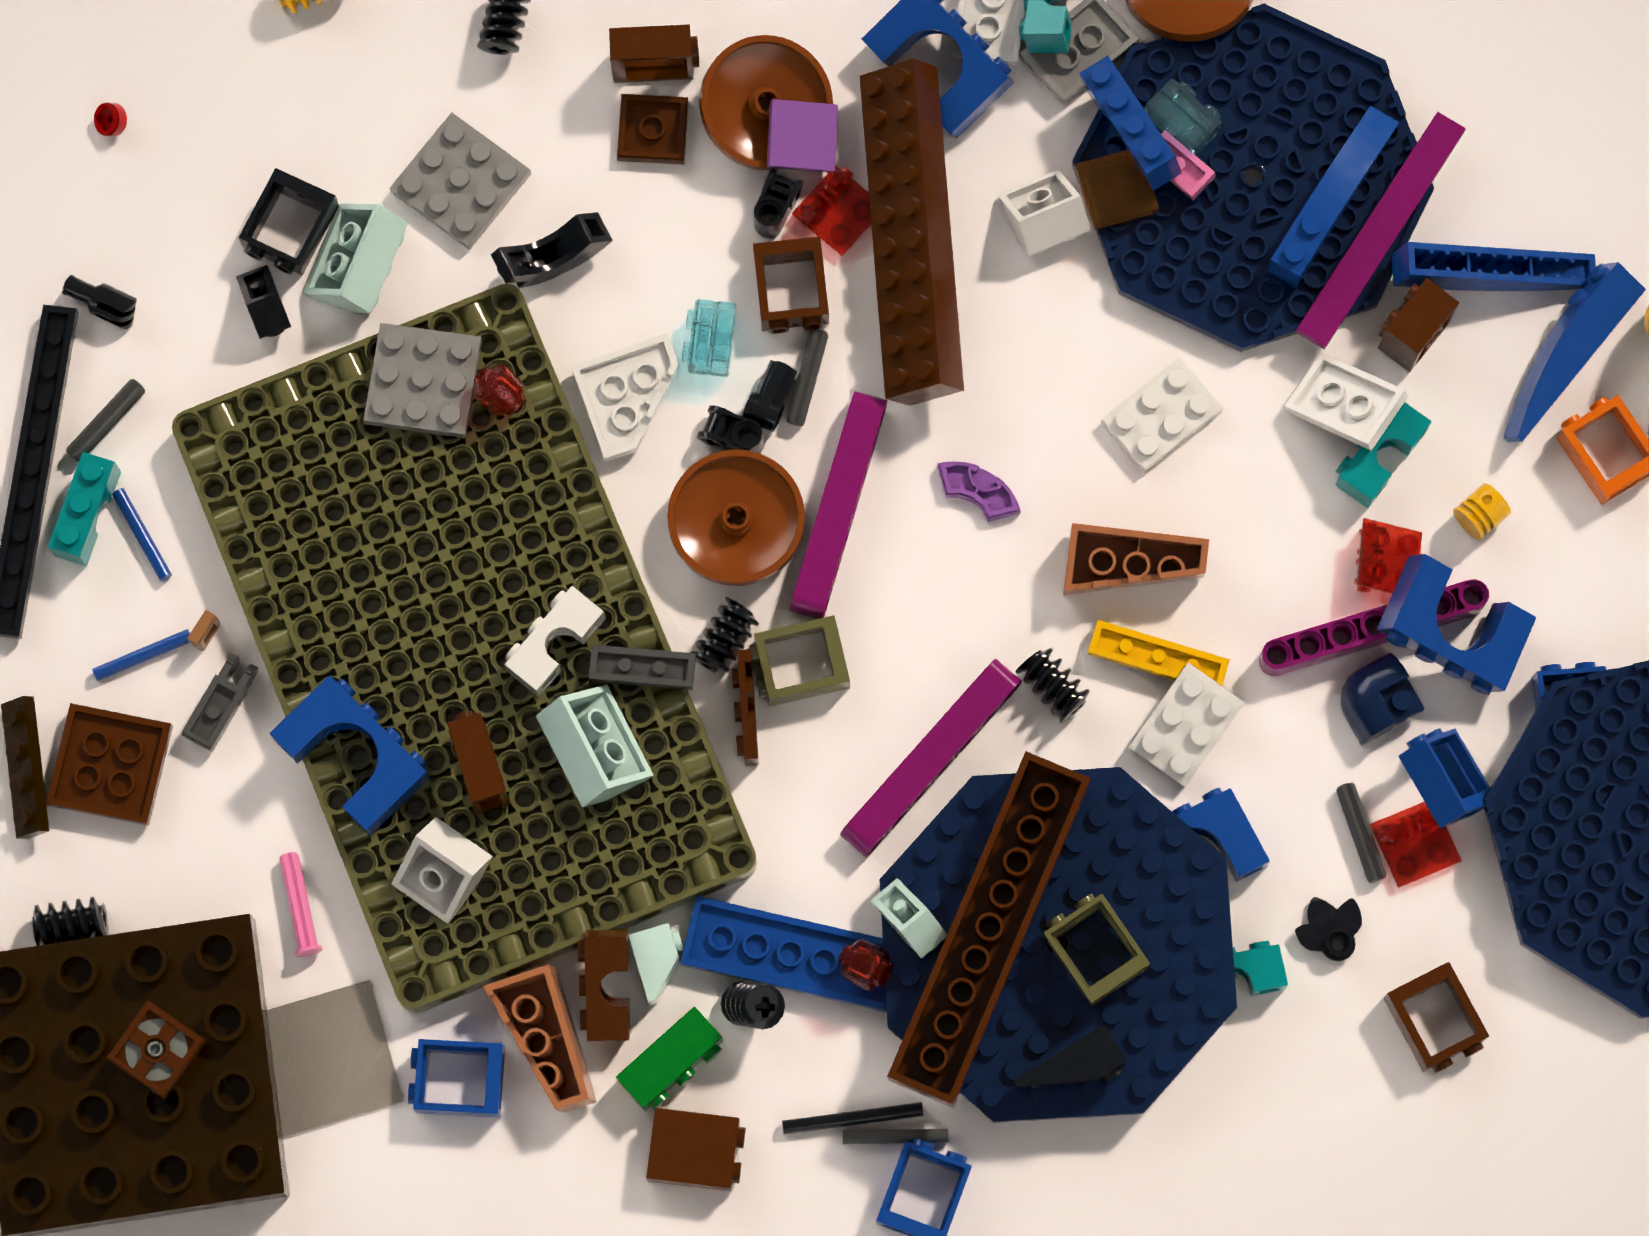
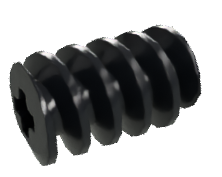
M488 0L490 4L485 8L487 16L482 21L484 28L479 34L482 41L477 43V47L485 52L499 55L519 52V46L512 43V41H520L523 36L514 29L525 27V21L517 18V16L528 15V9L520 4H528L531 0Z
M725 597V601L729 606L720 605L717 609L722 618L712 617L710 620L714 629L705 628L702 632L708 641H696L695 645L701 653L689 652L696 653V663L713 673H716L718 670L729 672L730 669L724 660H737L731 649L733 647L744 649L745 646L738 638L740 636L751 638L752 634L746 628L747 624L753 626L760 624L751 611L729 597Z
M1051 647L1043 651L1039 650L1031 655L1017 668L1015 673L1020 674L1027 671L1023 682L1030 684L1036 681L1032 692L1034 694L1045 692L1041 702L1044 705L1054 702L1050 711L1053 715L1064 712L1060 719V724H1063L1084 706L1090 690L1085 689L1080 692L1076 690L1081 680L1079 678L1070 682L1067 680L1072 670L1070 668L1061 672L1058 670L1063 660L1061 657L1053 661L1049 660L1054 650Z
M94 896L90 897L88 907H84L80 898L76 899L75 908L72 910L67 901H62L59 912L56 911L53 903H48L46 914L42 913L39 905H34L32 924L37 946L41 944V939L44 945L53 944L55 937L59 943L68 941L69 935L72 940L82 939L83 933L86 938L96 937L97 931L100 936L109 935L105 904L103 902L102 905H98Z
M740 981L732 983L725 989L720 1001L721 1011L729 1022L734 1025L762 1030L776 1025L782 1018L785 1010L784 998L778 989L773 986Z

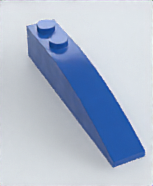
M1372 106L1368 108L1270 259L1267 269L1268 273L1295 289L1297 288L1398 127V121Z
M1407 242L1392 253L1393 286L1412 287L1415 283L1421 286L1425 279L1428 278L1443 290L1550 291L1583 289L1590 281L1588 278L1589 274L1596 267L1595 254L1418 242Z
M1619 262L1601 263L1596 266L1589 274L1588 278L1590 281L1583 289L1577 290L1569 298V307L1564 311L1545 339L1526 375L1503 437L1507 442H1523L1646 290Z

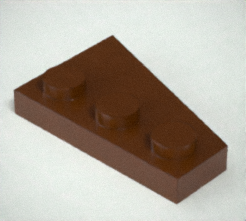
M751 649L737 650L738 668H732L733 689L740 688V701L734 702L735 722H742L743 735L736 736L737 756H744L745 766L759 765Z

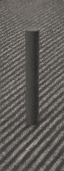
M948 1129L842 1130L843 1144L905 1143V1141L913 1143L914 1138L929 1143L949 1142Z

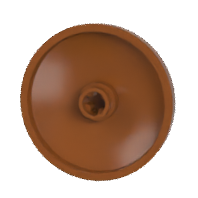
M1125 0L1133 16L1145 28L1164 38L1186 42L1207 40L1227 32L1242 20L1253 0Z
M773 35L747 37L723 50L707 69L699 94L702 123L713 144L726 157L742 166L756 170H778V168H767L770 100L779 99L833 104L830 82L818 60L801 45L789 39Z
M735 449L710 454L694 463L685 471L672 491L667 519L672 544L679 557L692 571L711 582L728 586H744L758 583L773 576L792 559L803 536L805 511L803 499L796 482L780 464L763 454Z

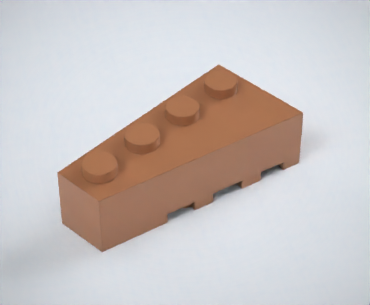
M1072 523L1063 595L1203 578L1206 573L1209 539Z
M547 964L482 986L497 1008L504 1024L507 1025L516 1040L520 1051L532 1067V1071L554 1108L565 1113L597 1102L557 969Z

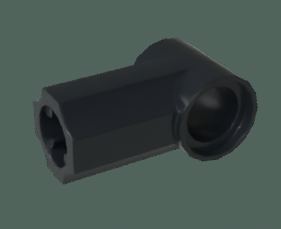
M770 360L756 392L753 391L745 405L742 417L754 420L761 428L774 432L783 414L784 402L797 376V371L783 362Z

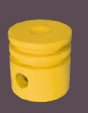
M1483 483L1465 501H1462L1459 507L1457 506L1453 509V514L1461 527L1471 537L1481 540L1484 535L1490 533L1491 530L1511 514V509L1503 496L1494 487Z

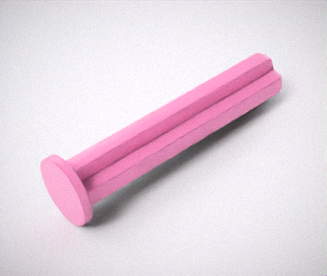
M296 852L285 853L280 856L279 860L298 950L295 951V956L306 957L322 952L323 948L317 944L300 858Z

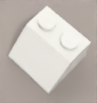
M1060 170L1051 172L998 195L1018 242L1029 256L1044 253L1054 245L1064 241L1075 240L1081 234L1091 230L1081 195Z
M435 817L415 836L391 885L448 924L480 882L493 856Z

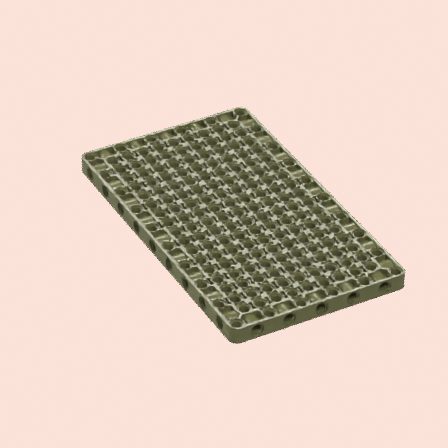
M507 283L400 324V326L436 331L439 326L450 324L453 326L451 333L482 337V345L489 341L497 344V348L491 353L480 352L475 385L478 386V391L473 395L466 438L455 437L453 439H445L439 434L383 427L377 434L366 432L368 425L363 420L367 402L362 404L354 402V397L360 392L369 391L378 333L178 413L172 423L174 437L285 717L329 675L336 682L342 678L356 692L352 698L360 706L366 702L372 708L376 706L387 708L386 716L381 720H377V722L385 730L389 726L392 727L403 738L404 742L401 746L409 754L415 750L426 762L435 755L445 758L444 765L439 770L425 768L430 778L392 815L393 820L388 827L378 828L371 836L343 808L339 810L332 809L330 803L333 797L340 794L347 796L349 800L371 778L378 761L377 747L373 740L355 730L345 734L337 731L325 737L320 744L302 759L395 995L403 1008L413 1013L424 1012L480 989L484 985L502 980L578 948V941H584L586 930L626 929L694 901L696 896L703 897L745 880L754 873L757 865L754 847L688 690L637 685L633 691L626 692L620 689L619 684L591 682L588 679L589 672L578 673L574 669L578 661L582 659L590 660L592 645L671 651V648L524 296L518 287ZM506 299H512L517 302L511 310H502L499 308L500 303ZM530 359H538L542 362L537 370L530 371L524 368L525 363ZM503 371L510 374V378L504 383H496L492 380L498 372ZM317 374L327 376L326 381L320 386L310 384L312 377ZM255 399L263 401V405L259 410H247V405L250 401ZM511 402H519L523 405L518 413L510 414L505 411V407ZM335 404L339 406L338 412L333 416H324L322 414L323 409L327 405ZM486 414L491 417L487 425L480 427L473 423L478 415ZM297 417H305L307 419L306 425L301 429L290 427L291 422ZM561 419L567 422V426L562 431L556 432L549 428V425L554 420ZM192 424L199 426V431L194 436L187 437L183 435L187 426ZM270 429L275 431V436L272 440L267 442L259 440V435L264 430ZM524 432L535 434V439L529 444H521L517 440L520 434ZM346 434L351 436L350 443L344 447H338L334 444L336 438L340 435ZM421 439L428 442L426 448L420 452H414L410 449L411 444L416 440ZM232 443H243V449L238 454L232 455L227 453V449ZM497 444L504 448L503 452L497 457H490L486 454V450L491 445ZM310 447L320 449L319 454L314 459L308 460L303 458V453L306 449ZM383 453H394L396 457L392 463L384 465L378 462L379 457ZM467 457L472 460L471 465L467 469L460 470L454 467L455 462L459 458ZM275 461H287L288 464L285 470L282 472L271 471V466ZM542 462L548 465V469L543 474L535 475L530 472V468L535 463ZM351 466H363L364 470L358 477L353 478L346 475ZM437 470L440 472V476L436 481L429 483L422 480L423 475L427 471ZM248 472L256 474L255 480L251 484L241 485L239 483L240 477ZM505 475H512L516 478V482L511 487H501L498 483L501 477ZM326 477L332 480L330 487L326 490H317L315 488L316 482L321 478ZM581 480H588L593 484L592 488L584 493L574 489L577 482ZM402 482L408 485L407 491L402 495L391 493V488L396 483ZM221 485L224 487L220 496L216 498L207 496L208 490L212 486ZM477 487L484 490V495L479 500L474 501L467 498V493L472 488ZM296 490L300 492V496L295 502L286 503L283 501L284 495L288 491ZM548 493H557L561 496L560 501L552 506L543 503V498ZM371 495L376 497L375 504L370 508L359 506V502L364 496ZM447 500L453 503L450 511L446 513L435 511V507L440 501ZM266 503L268 508L263 515L255 516L251 514L252 508L256 504ZM523 505L529 508L528 514L523 518H515L511 515V511L516 506ZM341 508L344 510V515L341 519L337 521L327 519L328 513L332 509ZM410 513H417L421 516L420 521L414 526L403 524L404 518ZM492 518L496 520V527L491 531L481 530L479 525L484 519ZM301 521H310L312 523V528L307 533L300 534L295 532V529ZM563 523H568L574 527L568 536H559L555 533L556 528ZM386 526L389 528V531L384 538L376 539L371 536L374 528ZM454 531L465 533V538L458 544H451L447 539ZM275 533L280 535V540L275 546L268 547L263 544L264 539L269 534ZM530 536H537L542 540L539 547L535 549L524 547V541ZM350 538L357 541L355 548L351 551L344 552L339 549L340 544L345 539ZM607 541H613L617 543L618 549L612 554H604L600 551L601 545ZM421 544L433 546V551L426 557L416 555V549ZM240 546L248 548V553L244 558L237 560L231 557L235 548ZM498 549H506L510 552L509 557L503 562H496L492 559L493 553ZM320 551L325 554L321 563L316 565L308 563V557L313 552ZM574 554H582L586 557V562L580 567H572L568 564L569 558ZM395 556L401 559V564L396 569L389 570L384 568V562L389 557ZM471 561L478 564L477 570L473 574L465 575L460 572L461 566L466 562ZM283 564L293 566L292 572L287 577L281 578L276 576V570L279 566ZM547 566L554 569V575L548 580H541L536 577L538 570L542 567ZM365 569L369 571V576L364 582L357 583L352 581V575L357 570ZM440 574L446 577L445 583L441 587L433 588L428 585L429 579L434 575ZM513 579L523 583L521 589L515 593H509L504 589L506 583ZM327 582L336 583L337 589L333 594L328 596L320 594L323 584ZM586 585L597 586L599 588L598 594L588 599L602 609L605 616L612 619L611 625L606 629H597L584 645L578 640L566 642L562 639V635L554 638L548 646L547 654L560 666L561 672L559 675L561 679L559 683L555 686H548L540 697H537L529 690L527 696L523 699L512 698L510 696L512 689L523 684L510 675L506 668L498 665L500 657L507 654L516 643L522 645L530 635L527 632L529 627L538 617L541 616L543 619L552 610L549 608V603L560 591L567 592L573 586L581 593V590ZM401 588H412L414 593L410 599L401 601L396 598L397 592ZM481 592L488 593L491 596L489 602L483 606H477L472 602L474 596ZM294 595L304 596L305 601L301 607L295 609L288 607L291 597ZM378 600L382 603L378 612L370 614L364 611L365 605L369 601ZM636 602L643 605L644 610L638 616H630L625 612L627 606L631 603ZM448 605H454L459 608L457 615L451 619L441 616L442 609ZM271 608L273 613L270 619L263 622L256 620L259 610ZM529 610L534 612V620L528 624L518 622L517 617L522 611ZM347 613L350 616L347 624L340 627L332 624L333 618L337 614ZM415 618H423L426 620V626L423 630L414 632L409 630L410 622ZM498 623L502 625L503 631L496 637L486 635L485 630L490 624ZM306 626H315L317 628V634L312 639L306 640L300 637L301 631ZM381 632H393L394 639L392 642L386 645L377 643V637ZM460 636H467L471 639V644L464 650H458L453 647L454 641ZM349 645H361V653L354 658L345 656V650ZM428 649H435L439 652L438 658L432 663H425L421 660L422 654ZM327 657L330 659V663L326 669L322 671L313 669V663L317 658ZM395 662L407 664L406 671L400 676H393L389 673L390 667ZM480 667L484 670V674L478 681H469L466 679V673L469 669ZM285 671H297L298 675L294 682L289 684L281 682V675ZM363 675H372L375 678L373 685L368 689L357 687V682ZM440 680H448L452 683L451 689L445 694L434 692V686ZM608 685L654 776L639 784L645 788L642 797L630 799L627 797L626 791L610 798L613 802L611 809L602 813L594 809V804L586 807L581 806L555 753L552 760L548 762H540L536 759V754L540 749L545 747L552 749L541 726L534 731H529L523 727V724L527 718L536 716L560 696ZM408 693H416L420 697L418 703L413 707L402 705V699ZM492 698L497 702L494 710L485 713L478 709L482 700ZM643 708L650 711L651 717L644 723H637L632 719L633 713L638 709ZM473 711L474 714L481 712L490 740L496 730L504 729L509 732V738L506 742L496 744L491 741L510 805L502 807V815L497 820L486 819L484 817L485 812L477 815L472 806L446 723L447 717L451 712ZM428 724L432 727V732L427 738L420 739L414 736L415 729L419 725ZM683 727H691L696 731V735L690 741H682L677 737L678 731ZM651 740H659L664 744V748L660 753L653 755L646 752V744ZM357 750L367 752V759L360 765L350 763L351 755ZM515 760L522 763V769L518 774L511 776L504 773V767L508 762ZM672 771L677 775L676 782L671 786H663L658 782V777L661 773ZM555 779H563L568 784L564 792L554 794L549 791L550 783ZM446 787H454L458 791L456 798L450 802H444L439 798L440 792ZM715 789L723 795L721 801L713 805L706 803L703 800L704 794L708 790ZM523 792H531L535 795V801L529 807H521L517 804V798ZM414 800L425 802L423 812L418 815H411L407 812L408 805ZM680 802L686 803L690 807L688 815L682 818L675 817L671 813L672 807ZM570 810L577 811L581 815L578 823L572 826L565 825L561 821L564 813ZM650 815L657 818L658 825L655 829L645 831L639 827V822L643 817ZM435 817L451 828L457 819H468L470 821V828L465 833H461V835L493 857L480 882L448 924L433 913H431L430 919L426 923L417 924L413 921V915L416 910L424 907L391 885L415 836ZM541 823L548 827V832L543 838L535 839L529 835L530 829L535 824ZM611 830H623L626 833L623 842L620 844L608 842L607 835ZM698 834L703 838V844L698 849H689L684 845L687 836ZM508 836L516 840L515 847L509 852H501L497 849V844L503 837ZM589 842L594 847L593 852L588 857H578L574 851L579 843ZM393 845H403L405 847V854L399 860L388 858V850ZM659 847H665L671 851V857L666 862H656L652 858L654 850ZM738 852L744 853L748 856L749 862L743 868H735L729 862L733 854ZM556 855L561 859V864L556 870L548 871L542 867L543 860L547 856ZM361 858L373 860L372 868L367 873H358L355 870L356 863ZM632 860L638 863L639 868L634 875L625 876L619 871L620 866L625 861ZM523 868L529 873L527 880L522 884H514L510 881V875L515 869ZM599 873L607 878L606 884L600 889H592L587 885L588 879L593 874ZM671 879H679L685 884L682 892L676 895L666 892L665 885ZM483 882H493L496 884V890L493 895L486 898L478 895V887ZM561 887H570L574 891V896L568 902H559L555 899L557 890ZM530 900H537L542 905L540 912L535 916H527L523 913V906ZM609 905L616 906L620 910L617 919L614 921L603 920L600 914L604 907ZM499 913L509 916V922L506 927L499 930L491 927L490 922L494 915ZM388 921L398 923V931L394 936L387 938L381 935L380 930L384 923ZM467 926L475 928L477 933L474 940L468 943L458 940V934L462 928ZM542 932H550L555 937L553 944L548 948H540L536 945V938ZM432 940H440L444 944L443 951L437 956L426 954V946ZM480 958L488 960L489 969L486 973L476 975L471 972V965L475 960ZM413 985H420L424 988L422 998L416 1002L408 1001L406 999L407 990Z

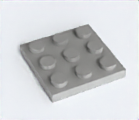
M451 112L389 189L393 195L470 250L532 173L531 169Z
M380 323L364 423L366 425L466 438L482 337Z

